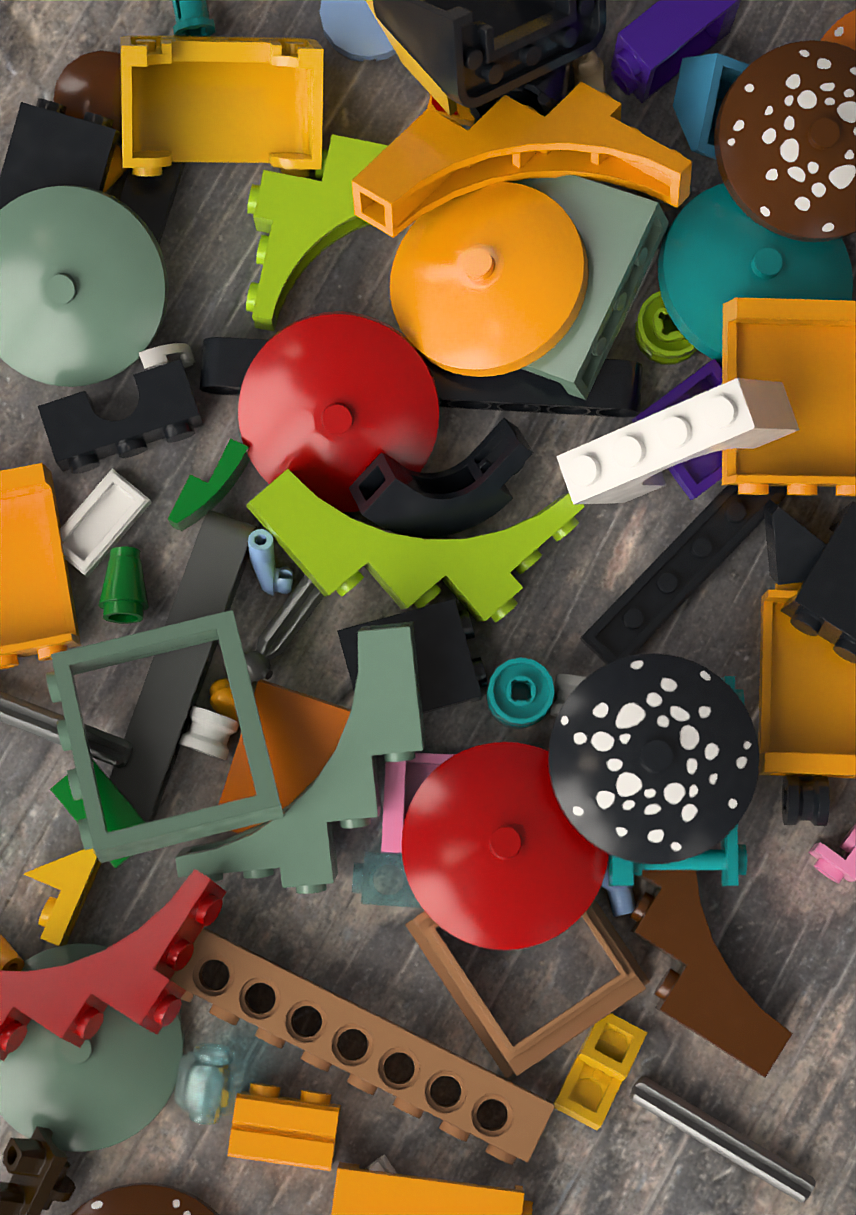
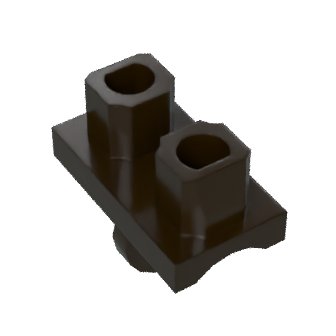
M36 1126L30 1139L10 1138L3 1152V1164L8 1173L13 1175L9 1182L0 1181V1215H40L42 1210H49L53 1201L66 1202L71 1199L76 1188L71 1178L66 1175L71 1165L67 1161L68 1157L65 1152L53 1143L51 1138L53 1133L49 1128Z

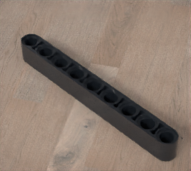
M210 337L204 339L200 390L216 395L240 396V390L248 368L259 350L268 340ZM423 357L432 372L437 387L439 407L619 418L636 417L640 414L643 366L635 361L605 359L587 400L568 394L561 383L523 369L496 376H465L444 370Z

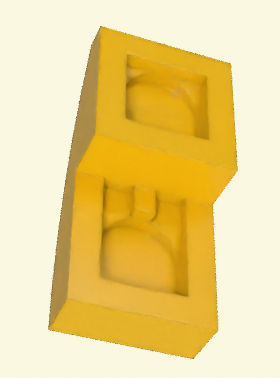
M612 1013L592 1025L553 1102L554 1108L597 1131L602 1126L622 1081L627 1078L648 1032Z

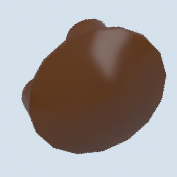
M99 50L83 54L64 68L56 81L53 101L67 107L65 115L82 120L85 112L101 115L114 121L112 128L122 134L120 53Z

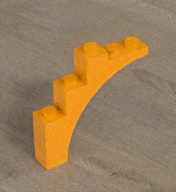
M580 82L545 117L532 107L523 105L507 95H504L469 130H466L451 118H445L430 108L426 109L352 180L354 215L394 238L420 216L455 197L498 182H512L531 178H557L565 175H576L588 180L608 182L644 192L678 208L690 194L692 161L684 157L677 150L669 149L642 134L637 128L622 123V104L614 100L607 93L600 92Z

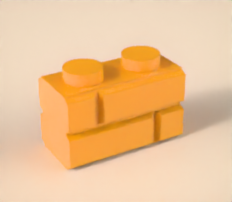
M250 1083L249 1092L239 1091L237 1093L228 1156L331 1171L341 1105L331 1104L332 1094L301 1090L300 1099L279 1096L281 1087L261 1083Z

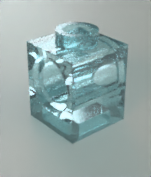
M365 852L364 863L354 862L352 893L361 894V904L422 909L408 883L402 855ZM383 866H395L403 874V886L396 894L383 895L375 888L374 876Z

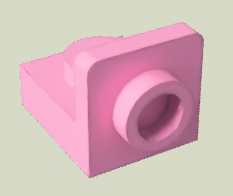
M856 824L850 829L839 846L846 851L843 857L821 842L814 844L808 852L818 859L814 867L824 876L838 884L843 878L848 882L856 881Z

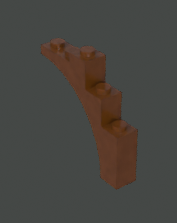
M643 870L642 875L637 876L657 888L653 896L645 891L629 916L636 921L630 932L682 964L677 972L670 968L658 984L654 995L661 999L655 1008L756 1074L766 1078L793 1033L762 1010L732 975L713 941L700 902L696 870Z

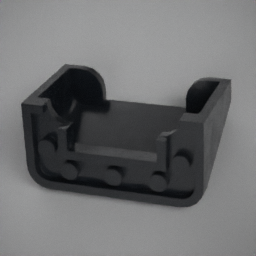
M373 0L375 16L452 101L468 108L479 107L589 53L600 43L606 29V0Z

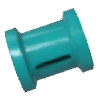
M170 0L173 4L176 25L173 26L175 36H211L216 32L214 20L209 17L206 0Z

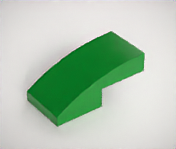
M230 438L208 483L193 475H189L168 517V521L173 528L181 532L203 518L209 510H212L227 495L250 461L247 454L248 446Z

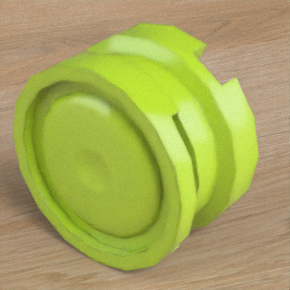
M658 291L652 294L642 304L635 323V340L640 351L648 359L662 365H676L688 360L697 349L688 342L673 323L662 300L661 292Z

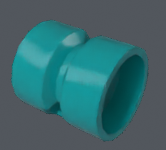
M522 657L510 659L497 667L490 678L486 695L488 710L494 719L505 727L518 730L530 728L543 719L552 705L555 692L553 679L546 668L535 660Z

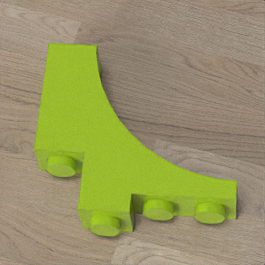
M332 134L329 149H322V170H315V178L322 179V181L263 170L260 185L252 184L248 198L247 213L254 214L256 231L270 233L269 236L261 235L256 264L263 265L259 283L251 282L246 301V311L253 312L252 318L255 328L275 332L284 302L295 282L308 265L337 240L355 230L370 225L354 215L352 180L389 145Z

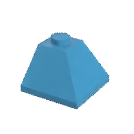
M719 53L682 58L673 108L692 152L716 159L714 146L715 126L720 106L731 85L750 64Z

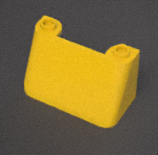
M130 35L120 37L123 168H132L133 175L160 176L162 175V167L171 166L172 162L270 163L271 166L280 168V173L298 177H309L310 170H322L324 49L317 40L285 37Z

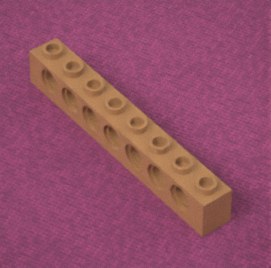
M205 927L193 943L194 951L189 962L181 970L175 971L170 979L186 990L181 998L182 1000L191 1003L194 995L212 1003L209 1013L221 1020L236 1026L241 1018L258 1027L255 1036L280 1049L283 1048L287 1041L304 1050L301 1056L302 1060L323 1071L328 1072L332 1064L350 1073L346 1081L349 1084L371 1095H374L377 1088H380L396 1096L393 1103L395 1107L419 1119L424 1111L442 1119L439 1129L467 1142L471 1134L489 1143L485 1152L510 1165L514 1164L516 1158L527 1163L529 1162L555 1107L553 1102ZM214 959L225 963L230 973L228 983L220 990L209 988L202 977L205 965ZM256 983L268 984L275 992V1004L268 1012H257L249 1005L248 992ZM311 1006L318 1010L322 1018V1025L316 1034L307 1036L295 1029L293 1017L298 1008ZM356 1029L367 1037L368 1050L363 1056L349 1058L341 1052L339 1038L346 1030ZM394 1053H405L414 1062V1072L405 1081H394L385 1072L384 1063ZM441 1076L453 1077L460 1084V1095L451 1104H440L431 1096V1085ZM489 1099L498 1100L506 1107L505 1120L502 1124L493 1128L483 1126L477 1119L479 1106Z

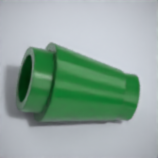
M122 546L110 550V559L98 604L103 609V619L106 621L120 624L137 623L143 620L144 611L149 608L140 550L137 548Z

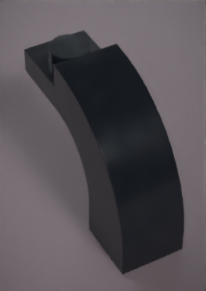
M503 418L466 459L447 470L434 473L415 472L405 468L381 452L349 487V490L361 514L386 530L400 535L420 538L447 536L470 529L503 509L513 499L505 483L523 468L526 460L534 452L518 427L506 418Z

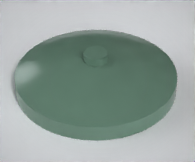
M75 185L51 186L21 195L0 209V358L10 367L33 380L66 387L99 383L117 375L134 364L140 358L139 352L147 350L159 333L164 321L169 296V281L164 256L155 236L146 223L135 211L117 198L96 189Z
M70 944L51 948L24 961L22 971L27 972L67 965L101 952L109 946ZM108 1005L103 1012L104 1019L101 1027L92 1038L85 1040L81 1048L61 1039L31 1019L27 1025V1033L21 1045L15 1051L9 1053L4 1061L0 1060V1115L15 1130L29 1139L36 1126L49 1128L53 1133L51 1137L53 1143L63 1151L86 1152L99 1150L127 1140L145 1128L159 1115L176 1088L183 1066L185 1048L180 1012L172 1023L162 1027L159 1034L156 1035Z

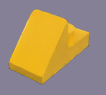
M93 848L80 850L24 873V875L61 890L57 899L52 896L49 897L42 910L38 925L45 928L40 939L57 946L67 945L102 864L94 853Z

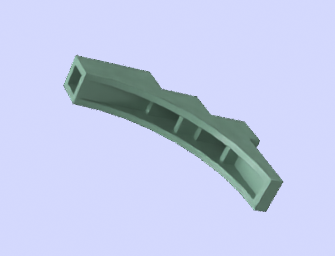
M413 621L363 626L358 631V676L351 713L336 750L320 774L292 803L282 809L284 817L263 822L220 841L183 848L175 857L178 878L189 877L195 869L214 882L222 880L223 873L243 871V878L255 879L271 876L274 874L273 868H280L282 888L296 887V893L298 894L322 892L327 890L326 884L334 883L338 875L332 821H340L341 828H358L370 825V818L378 817L382 809L376 755L384 754L385 762L415 759V751H422L426 744Z

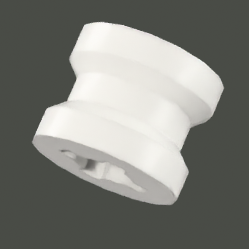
M192 706L189 714L192 720L190 729L182 734L179 744L226 761L230 752L227 742L230 735L237 732L239 722L218 713Z

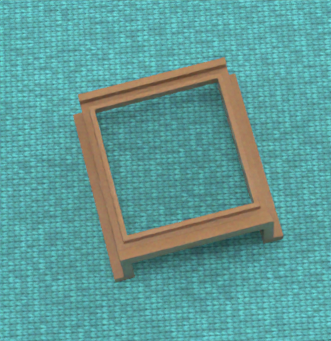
M595 899L588 910L582 915V918L620 974L514 1046H512L438 934L436 928L439 925L425 911L405 924L506 1079L513 1074H516V1076L520 1075L644 991L646 989L645 985L650 982Z

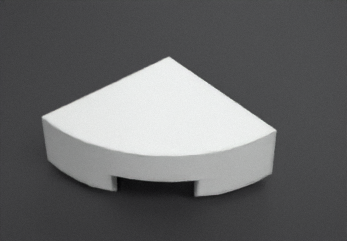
M185 343L166 344L139 352L145 371L179 359L182 360L184 368L192 366L196 362L190 346Z

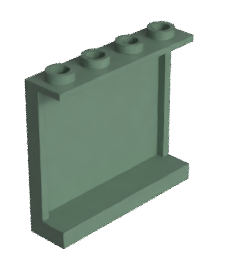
M576 175L512 181V183L523 184L546 194L565 210L581 235L587 253L589 269L586 295L581 310L569 331L549 352L521 369L559 382L568 394L587 400L669 222L658 202Z

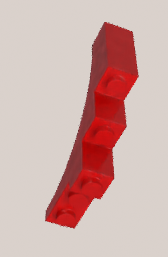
M194 869L164 907L138 930L107 949L63 966L27 972L0 971V1060L4 1061L9 1053H12L21 1045L27 1033V1025L31 1019L61 1039L81 1048L85 1040L92 1038L101 1027L104 1019L103 1012L108 1005L158 1035L162 1027L168 1026L178 1015L182 1004L180 999L186 992L185 989L170 979L175 971L181 970L189 962L194 951L193 943L204 926H209L218 917L223 905L222 898L226 891L213 880Z

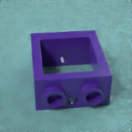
M741 0L657 1L618 33L611 63V69L613 70L611 75L614 82L626 95L633 93L642 104L680 73L682 58L703 55L730 33Z

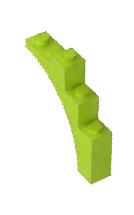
M289 469L284 471L246 504V507L265 529L272 534L273 538L324 597L331 595L335 590L343 597L364 578L358 571L364 566L401 610L409 608L412 604L417 609L424 607L442 591L436 584L442 580L477 622L486 621L491 617L495 623L517 606L518 602L514 599V596L523 589L510 572L515 569L519 574H522L542 557L538 548L551 536L558 542L579 524V521L574 516L585 507L583 504H573L570 494L566 493L532 517L504 530L467 539L427 540L388 533L348 517L318 498Z

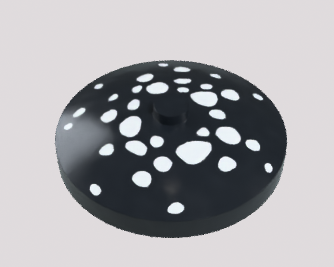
M652 653L627 656L608 663L591 673L572 691L561 707L551 731L548 748V770L551 786L558 805L569 823L583 838L599 850L616 858L639 864H667L697 856L718 844L735 828L745 814L756 789L760 759L756 731L752 719L738 695L724 680L706 667L691 660L668 654Z

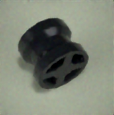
M785 775L782 785V819L784 825H796L800 821H810L814 826H827L830 809V789L827 776H815L811 781L800 780L797 775Z

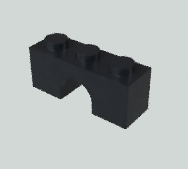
M179 359L134 374L139 392V401L133 413L119 421H108L96 415L92 400L86 391L39 405L38 409L55 462L61 470L71 469L72 474L84 473L100 466V459L118 454L119 458H128L145 452L148 449V443L166 438L168 443H172L193 436L195 434L194 428L204 424L182 360Z

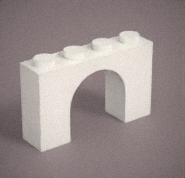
M736 378L558 455L557 459L573 504L625 503L666 486L662 471L669 467L725 449H755L799 430L783 382Z

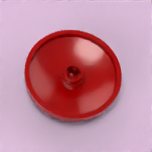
M343 311L323 312L301 318L287 325L273 335L259 350L248 368L240 390L238 403L239 429L243 444L249 447L247 454L252 464L268 484H271L284 471L289 469L318 498L342 513L356 512L360 510L349 487L381 452L409 470L415 472L422 471L432 453L437 437L440 411L439 397L427 362L401 332L383 321L364 314Z
M493 742L471 747L453 755L440 764L423 781L409 805L402 831V860L405 874L411 890L422 909L437 925L452 936L477 947L492 950H519L545 943L568 930L581 918L596 898L606 873L609 854L599 850L583 838L561 811L550 782L548 751L533 745L516 742Z

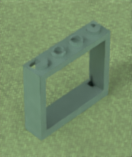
M233 610L51 654L54 671L46 673L47 685L52 702L61 701L65 717L64 720L56 721L58 735L63 751L72 750L76 767L75 769L67 770L68 781L74 801L83 799L87 817L78 820L79 831L84 849L93 848L101 863L284 817ZM219 640L256 796L108 832L73 675Z

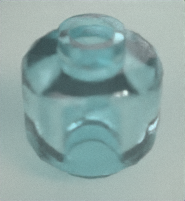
M201 1043L194 1047V1051L187 1052L180 1058L174 1097L177 1106L189 1113L190 1120L199 1124L212 1125L217 1124L220 1121V1117L234 1113L236 1095L242 1092L245 1076L244 1064L235 1057L234 1050L225 1045Z

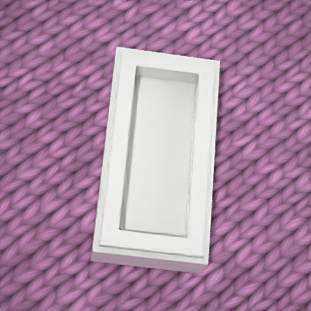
M111 469L60 528L61 538L64 542L65 559L88 578L110 550L152 503L151 500L114 469Z

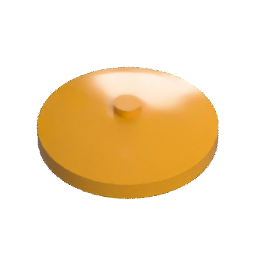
M498 182L455 197L423 214L413 223L397 249L391 269L390 299L392 310L406 338L423 357L438 367L452 373L474 377L496 376L513 372L533 363L549 352L561 341L575 322L584 302L588 285L587 253L581 235L573 221L555 200L523 184Z

